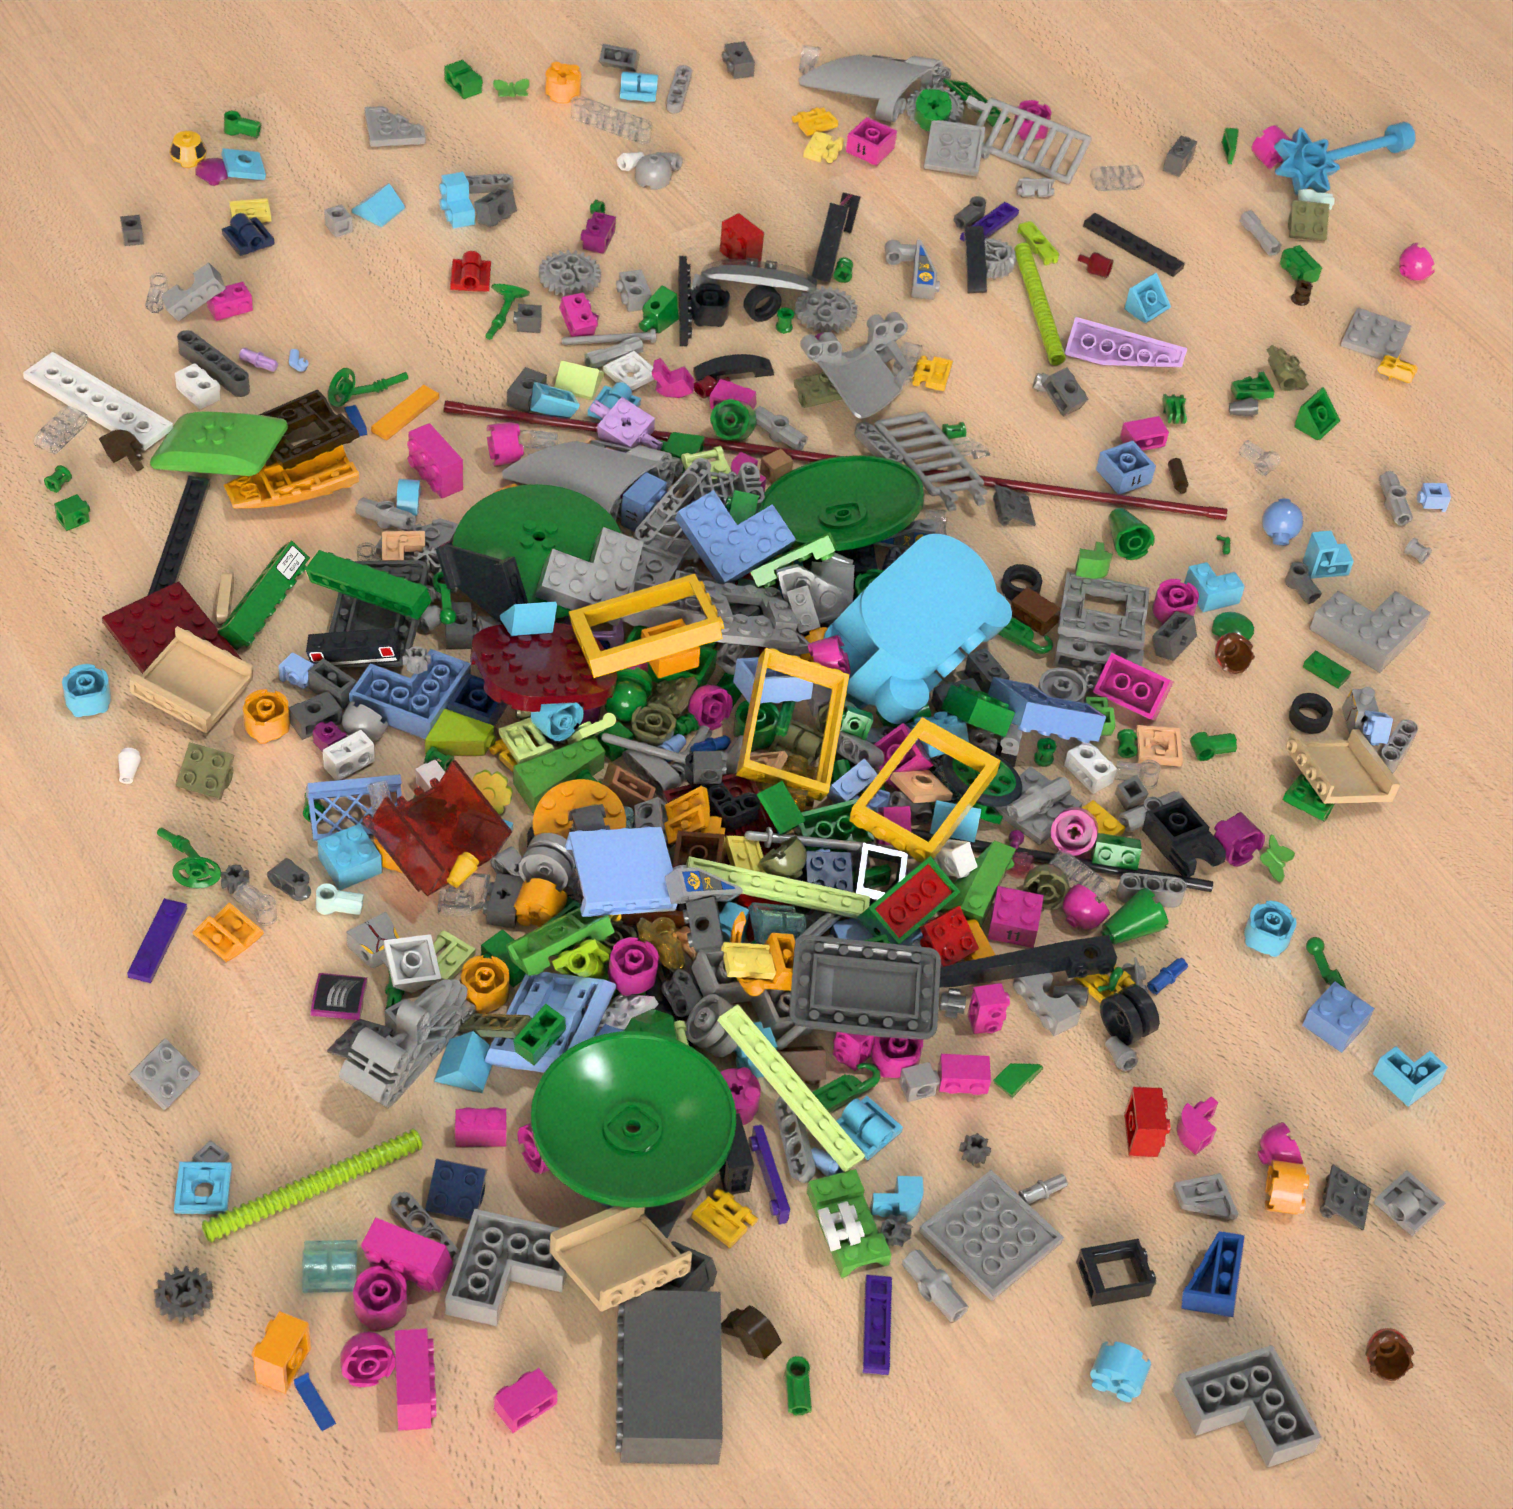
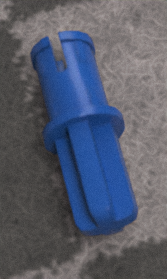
M726 735L718 738L708 737L705 741L694 743L690 750L692 753L694 751L726 750L731 740Z
M1178 958L1167 968L1163 967L1160 969V973L1147 983L1150 992L1157 995L1167 985L1173 984L1176 980L1175 978L1188 968L1185 959Z

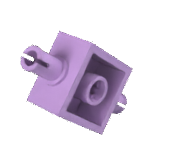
M623 397L611 409L598 400L592 403L590 411L603 418L598 424V438L604 442L630 448L642 445L656 450L662 448L663 443L651 436L655 430V418ZM616 449L620 452L627 453V451Z

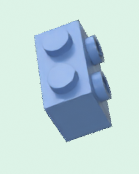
M864 758L830 786L827 796L834 804L860 798L858 794L862 791L865 792L878 774Z

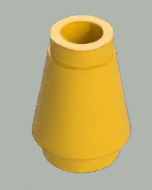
M468 852L458 855L447 878V882L451 886L458 888L478 870V859Z

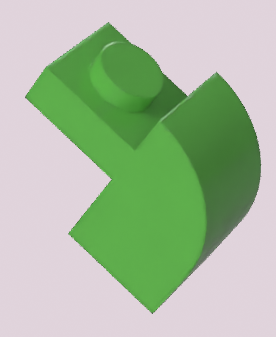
M1096 542L1094 550L1079 549L1076 562V576L1098 579L1108 575L1112 553L1104 551V543Z
M1085 697L1084 703L1089 704L1106 716L1101 736H1111L1116 725L1114 708L1108 707L1107 697Z

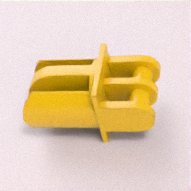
M1385 355L1378 367V371L1389 376V381L1393 377L1400 381L1411 383L1418 367L1400 360L1401 355L1398 358Z

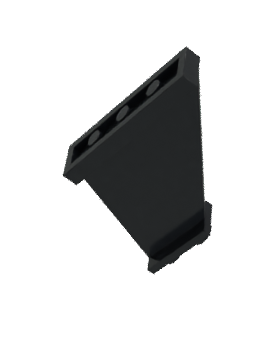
M843 192L839 205L830 203L812 276L815 279L831 282L843 232L852 234L861 196Z
M448 541L435 548L447 589L458 587L499 623L503 624L500 620V615L513 605L529 604L515 556L501 560L453 546L452 541Z

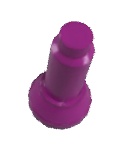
M1014 830L1009 834L1010 846L1017 850L1025 838L1021 831Z

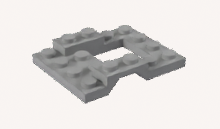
M1067 572L1058 634H1063L1066 637L1083 638L1087 641L1103 642L1108 645L1124 646L1132 650H1143L1145 641L1144 626L1150 588L1102 578L1078 577L1076 573ZM1085 594H1090L1093 597H1106L1114 601H1126L1124 616L1085 609Z
M708 580L703 581L706 593H709L712 605L715 604L718 617L721 616L724 624V629L721 630L723 639L714 642L798 650L800 642L796 634L797 621L790 604L783 601L780 590L773 587L757 588L753 585L737 586L733 583L718 584ZM728 602L761 605L764 616L748 617L743 614L733 615Z

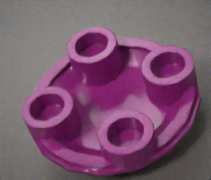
M222 158L202 160L195 169L196 175L208 181L212 186H216L220 181L230 178L227 175Z

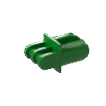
M1163 394V413H1166L1168 423L1170 424L1173 421V424H1178L1181 420V424H1185L1187 422V415L1185 410L1186 398H1184V395L1175 396V394L1167 396V394Z

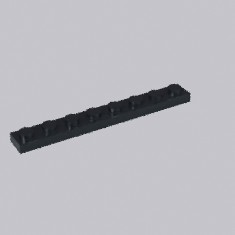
M195 476L188 477L148 595L178 581L210 486V479Z

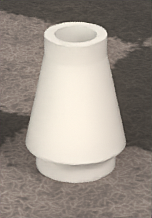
M642 152L622 153L617 160L619 168L625 171L633 169L637 166L638 161L644 157V154Z
M124 748L118 754L120 782L125 784L133 782L141 761L138 750Z

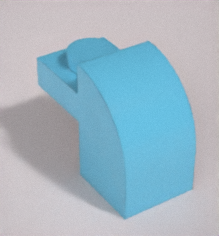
M399 479L396 508L410 512L412 515L419 514L420 480Z
M897 1176L894 1188L895 1193H873L870 1206L871 1214L879 1215L880 1217H889V1214L895 1216L902 1215L907 1217L906 1223L913 1220L920 1210L923 1198V1176Z

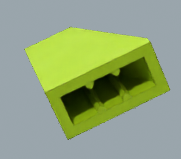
M444 709L425 739V754L434 746L445 755L484 756L488 749L495 744L494 726Z

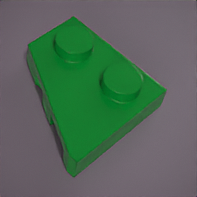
M1259 372L1256 378L1252 379L1251 376H1248L1231 384V391L1235 398L1239 400L1251 397L1252 399L1264 400L1274 397L1275 391L1264 372Z

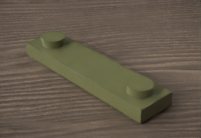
M474 1013L458 1030L462 1035L474 1031L480 1037L515 1038L532 1018L530 1015Z

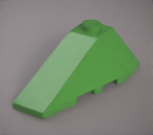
M994 840L975 860L977 868L970 871L968 876L958 878L953 883L960 893L940 909L939 912L945 913L956 906H960L966 920L976 919L980 927H982L996 896L997 887L1001 885L1016 848Z

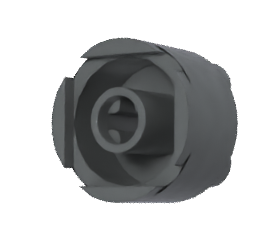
M594 804L568 810V822L573 821L570 832L578 830H611L610 826H605L603 818L606 817L603 804Z

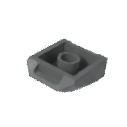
M672 1241L671 1244L680 1254L687 1251L692 1252L690 1272L683 1277H678L660 1287H656L654 1290L707 1291L711 1286H714L717 1270L713 1258Z

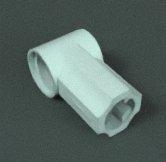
M1308 189L1298 190V201L1330 204L1329 210L1334 205L1332 194L1317 193L1315 190Z
M327 883L317 888L316 910L319 913L329 915L337 911L356 915L361 914L364 894L340 891L334 885Z

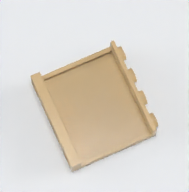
M177 626L175 628L176 637L141 676L134 674L129 679L130 693L207 734L253 680V666L247 661L240 660L231 655L228 651L221 650L212 645L209 641L202 640L193 635L192 632Z
M1352 729L1348 740L1302 741L1296 731L1292 730L1286 742L1285 749L1324 804L1393 802L1400 783L1360 729Z
M614 1206L551 1233L550 1253L601 1312L633 1297H638L642 1293L660 1287L678 1277H683L690 1272L692 1252L687 1251L680 1254L644 1214L645 1207L625 1208Z

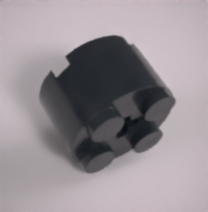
M714 283L701 284L698 289H694L691 294L690 313L692 314L694 324L699 327L724 326L729 315V292L727 290L725 292L721 289L720 285Z

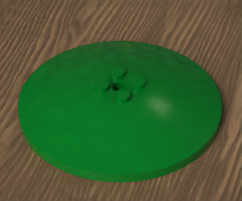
M841 456L803 465L777 479L765 491L764 500L759 512L773 504L796 539L792 546L794 548L831 532L837 545L836 551L871 545L900 532L919 515L925 497L921 479L912 469L904 464L875 456Z
M531 484L506 488L478 501L460 520L453 537V546L501 560L515 556L528 603H543L548 601L535 597L545 560L552 549L590 562L595 540L602 528L605 527L621 533L613 517L591 498L563 487ZM541 537V538H543L544 540H543V541H536L535 538ZM557 605L555 618L569 616V611L572 610Z
M622 1031L599 1035L580 1042L561 1054L548 1067L541 1077L533 1096L531 1129L535 1146L543 1162L553 1175L570 1189L586 1198L607 1205L625 1208H644L680 1200L703 1187L718 1173L725 1163L734 1141L736 1109L726 1080L712 1062L700 1052L681 1041L660 1034L642 1031ZM628 1126H636L640 1130L629 1132L626 1128Z

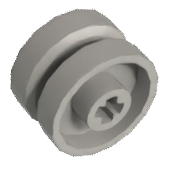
M1067 668L1047 670L1042 674L1038 684V689L1049 697L1083 703L1087 691L1086 682L1083 677Z
M541 833L534 836L519 863L521 878L527 883L532 878L544 879L557 885L555 888L557 891H562L567 886L571 874L576 868L573 851L566 850L565 848L567 839L553 833Z
M709 994L702 998L694 1006L686 1022L687 1031L685 1033L687 1039L715 1057H724L730 1054L738 1045L717 1020L719 1016L733 1008L734 1005L716 994Z

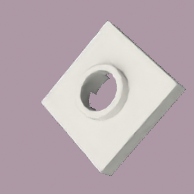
M635 351L603 366L604 373L616 383L622 382L627 384L632 391L655 380L652 376L653 367ZM632 372L635 374H633V377H627V373Z

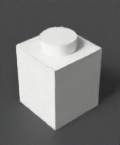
M436 760L422 764L415 769L416 784L426 797L436 799L450 792L449 777Z

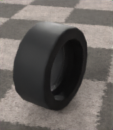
M758 285L748 292L744 299L743 307L751 319L756 322H763L769 320L777 313L781 307L782 299L773 286ZM770 297L765 305L755 309L761 300Z
M1016 564L1005 570L1001 590L1006 598L1012 601L1025 589L1016 587L1010 582L1015 579L1028 581L1033 585L1030 589L1040 594L1043 580L1041 574L1035 568L1024 564Z
M1302 693L1294 699L1289 711V719L1296 729L1304 733L1316 734L1326 730L1329 726L1333 708L1330 702L1319 694ZM1299 709H1314L1322 715V718H1309L1303 715Z

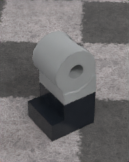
M1010 725L1006 737L1002 736L1000 743L997 742L995 753L1012 767H1015L1022 737V731L1016 725Z

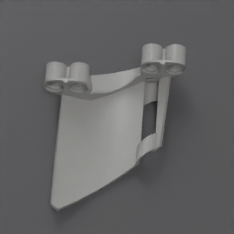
M854 55L839 58L814 68L799 78L800 86L878 99L876 118L895 122L898 113L902 114L905 110L906 100L901 95L910 84L919 78L924 89H927V85L930 88H933L934 85L940 88L944 85V78H951V70L943 66L942 60L912 56L904 60L879 55H872V57Z
M898 312L889 313L885 320L878 314L869 317L867 320V344L848 352L842 353V345L832 332L823 333L819 340L814 335H806L800 342V346L807 357L820 365L853 415L860 419L869 417L886 407L902 391L904 382L908 378L911 380L914 376L896 343V340L902 337L908 330L907 323ZM893 358L902 368L896 378L885 364Z
M591 440L590 444L573 441L545 448L520 459L504 469L502 473L505 480L525 485L542 484L558 486L581 493L600 504L616 522V517L620 518L622 515V499L620 496L638 477L648 472L666 481V488H669L673 483L674 476L679 477L681 475L683 463L682 459L672 457L668 452L643 446L630 448L604 441ZM606 447L627 451V453L608 449Z

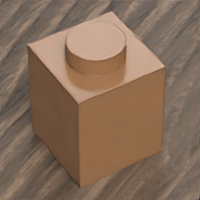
M779 449L761 457L760 473L773 484L777 479L792 471L793 460L782 449Z

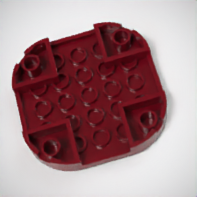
M554 623L553 633L511 636L504 624L494 625L480 630L472 640L470 662L471 665H477L485 681L484 691L496 702L501 703L503 700L504 703L512 705V709L540 712L541 704L579 702L583 710L603 706L606 704L609 697L612 698L614 695L617 672L593 678L571 625ZM595 638L599 650L604 651V648L599 642V640Z

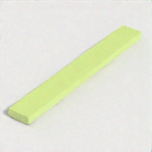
M689 856L687 859V868L698 867L742 888V894L856 919L869 907L870 896L695 857Z
M737 1004L719 1016L717 1021L840 1168L847 1172L862 1161L865 1157L863 1152L741 1007Z

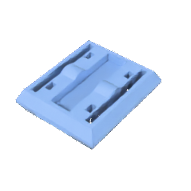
M542 972L531 976L526 974L506 1014L530 1015L533 1018L546 1003L565 1017L566 1030L535 1066L515 1052L513 1041L515 1038L495 1037L488 1050L485 1062L497 1067L545 1073L548 1067L565 1051L580 1042L594 1037L613 996L616 984L603 979Z

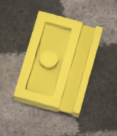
M268 198L229 201L232 218L238 213H244L249 219L257 217L261 223L271 222Z
M726 836V852L731 866L766 873L759 863L763 858L759 841L747 840L745 836Z
M724 942L721 951L724 952L723 959L727 977L773 979L776 971L772 954L769 953L770 946Z

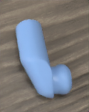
M291 349L289 353V366L299 372H304L309 365L308 360L306 359L304 362V358L299 359V350Z

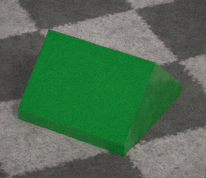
M1324 387L1320 388L1300 406L1294 425L1296 429L1316 440H1321L1341 421Z
M783 781L757 794L780 835L787 834L806 821Z

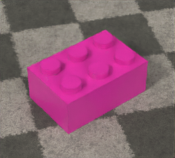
M428 423L409 431V441L407 442L409 448L408 463L417 470L421 479L430 485L431 490L434 493L436 492L441 499L463 490V459L437 430Z
M1111 653L1093 692L1156 721L1174 681Z
M376 1217L361 1243L370 1267L384 1266V1269H395L404 1277L406 1282L409 1280L417 1283L416 1285L420 1289L427 1292L434 1290L440 1293L453 1268V1262L446 1245Z
M427 1328L394 1330L398 1431L431 1428V1418L436 1417L433 1338L428 1339Z

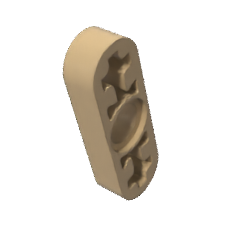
M233 573L221 574L217 605L218 624H224L231 614L234 590Z

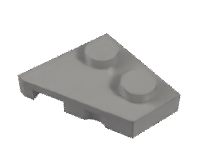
M1221 1173L1174 1182L1173 1190L1181 1209L1231 1220L1237 1219L1238 1211Z

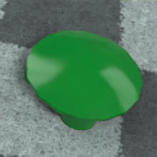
M1223 612L1214 619L1212 632L1219 637L1227 633H1238L1247 640H1250L1254 635V626L1246 616L1240 613Z

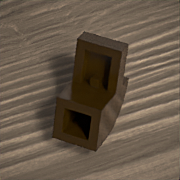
M114 430L99 438L106 454L113 463L127 456L130 464L136 471L144 468L141 462L144 458L139 451L143 446L131 432L127 430Z
M748 1305L744 1310L737 1308L730 1312L721 1323L722 1332L740 1338L748 1355L765 1360L782 1344L773 1324L762 1312L751 1305Z

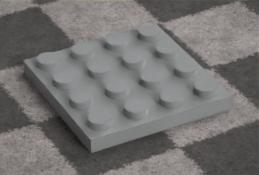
M992 1170L922 1224L919 1232L991 1301L1058 1247L1064 1239L1057 1230Z

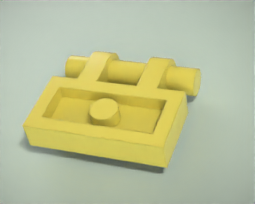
M815 131L804 150L803 157L821 162L822 158H824L828 163H832L837 159L838 151L842 150L844 139L838 137L832 141L831 135Z

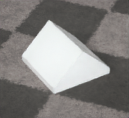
M431 934L383 941L393 987L413 993L441 980Z

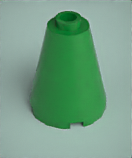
M1124 508L1114 509L1109 514L1108 520L1117 554L1127 560H1136L1145 556L1148 553L1149 547L1151 545L1153 547L1155 536L1151 528Z
M1144 887L1102 925L1103 930H1101L1102 936L1109 935L1112 944L1115 945L1163 931L1167 928L1166 925L1169 922L1161 903L1158 902L1156 904L1152 899L1155 896L1154 893Z

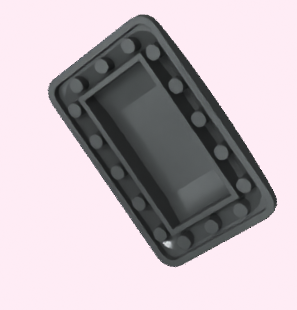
M747 258V260L724 259L705 265L701 272L702 277L805 291H816L817 280L810 274L792 266L777 264V261L771 260L760 262L755 258Z
M354 561L361 565L366 564L379 571H386L396 577H404L414 583H421L425 586L427 583L428 566L423 561ZM338 592L329 633L395 628L401 641L400 661L372 664L379 667H398L403 665V656H406V649L413 647L419 620ZM370 664L346 665L336 667H368Z
M803 935L796 940L794 948L789 1010L790 1020L797 1026L833 1032L890 1038L930 1039L936 1034L938 1025L940 955L936 950L927 947Z

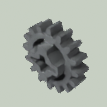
M185 1265L183 1271H179L177 1267H174V1274L171 1275L165 1272V1281H157L158 1288L154 1289L156 1308L160 1309L162 1316L168 1313L169 1321L178 1317L179 1322L183 1323L184 1318L188 1317L192 1322L194 1321L195 1314L201 1317L204 1315L203 1308L210 1309V1300L214 1298L212 1281H208L206 1273L200 1275L199 1268L196 1267L191 1272L187 1265ZM197 1285L201 1288L202 1293H199V1289L196 1288ZM166 1295H168L169 1299L172 1301L171 1304L167 1301Z

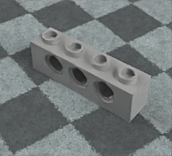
M1059 634L1053 666L1078 671V668L1085 669L1086 665L1093 666V670L1100 671L1098 675L1101 676L1111 653L1142 666L1144 650H1132L1124 646L1108 645L1103 642L1087 641L1083 638L1066 637L1063 634Z

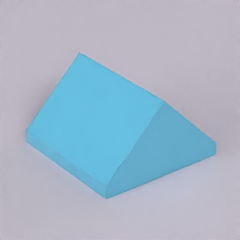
M389 183L374 191L351 210L352 213L383 227L403 211L405 205Z
M1157 273L1129 288L1125 310L1143 323H1147L1171 308Z
M534 382L531 411L550 416L571 418L579 409L580 404L572 392Z
M557 603L516 604L502 613L500 620L511 636L553 633Z
M936 800L930 834L937 832L957 804ZM972 807L950 838L975 842L981 809Z
M474 1031L449 1039L435 1077V1082L483 1093L492 1068L491 1064L485 1062L491 1045Z

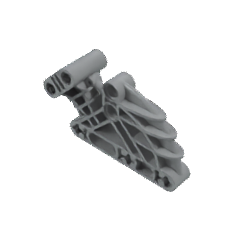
M697 458L636 528L633 538L643 541V544L682 556L683 560L694 559L693 562L697 563L701 559L688 538H681L685 533L675 520L677 512L684 508L694 495L696 500L713 490L725 506L727 496H731L734 490L759 495L756 509L757 514L764 500L763 487H760L762 482L759 481L760 474L757 466L746 462L742 464L738 475L735 472H729V474L710 472L711 464L707 459ZM711 476L717 477V484L713 485ZM689 485L692 487L683 498L674 496L681 486Z
M445 979L432 985L414 1002L409 999L405 1000L396 1013V1033L393 1038L389 1035L384 1038L368 1027L363 1028L358 1033L351 1047L355 1051L348 1053V1056L352 1059L345 1060L340 1070L339 1078L387 1108L392 1107L447 1046L449 1039L454 1038L459 1033V1027L474 1014L476 1007L466 1000V986L457 979Z

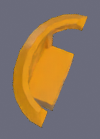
M742 911L734 921L730 943H741L742 932L746 923V918ZM771 933L764 945L770 946L769 953L772 954L776 971L774 978L736 977L743 990L750 996L761 995L765 989L791 991L795 948L793 934Z

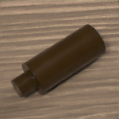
M1173 458L1168 462L1173 485L1179 493L1184 494L1189 486L1181 459Z

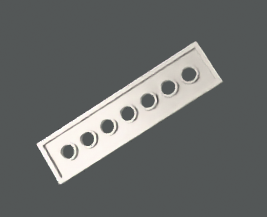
M54 352L23 372L24 379L110 431L127 430L131 432L143 446L141 449L144 451L167 435L173 428V423Z

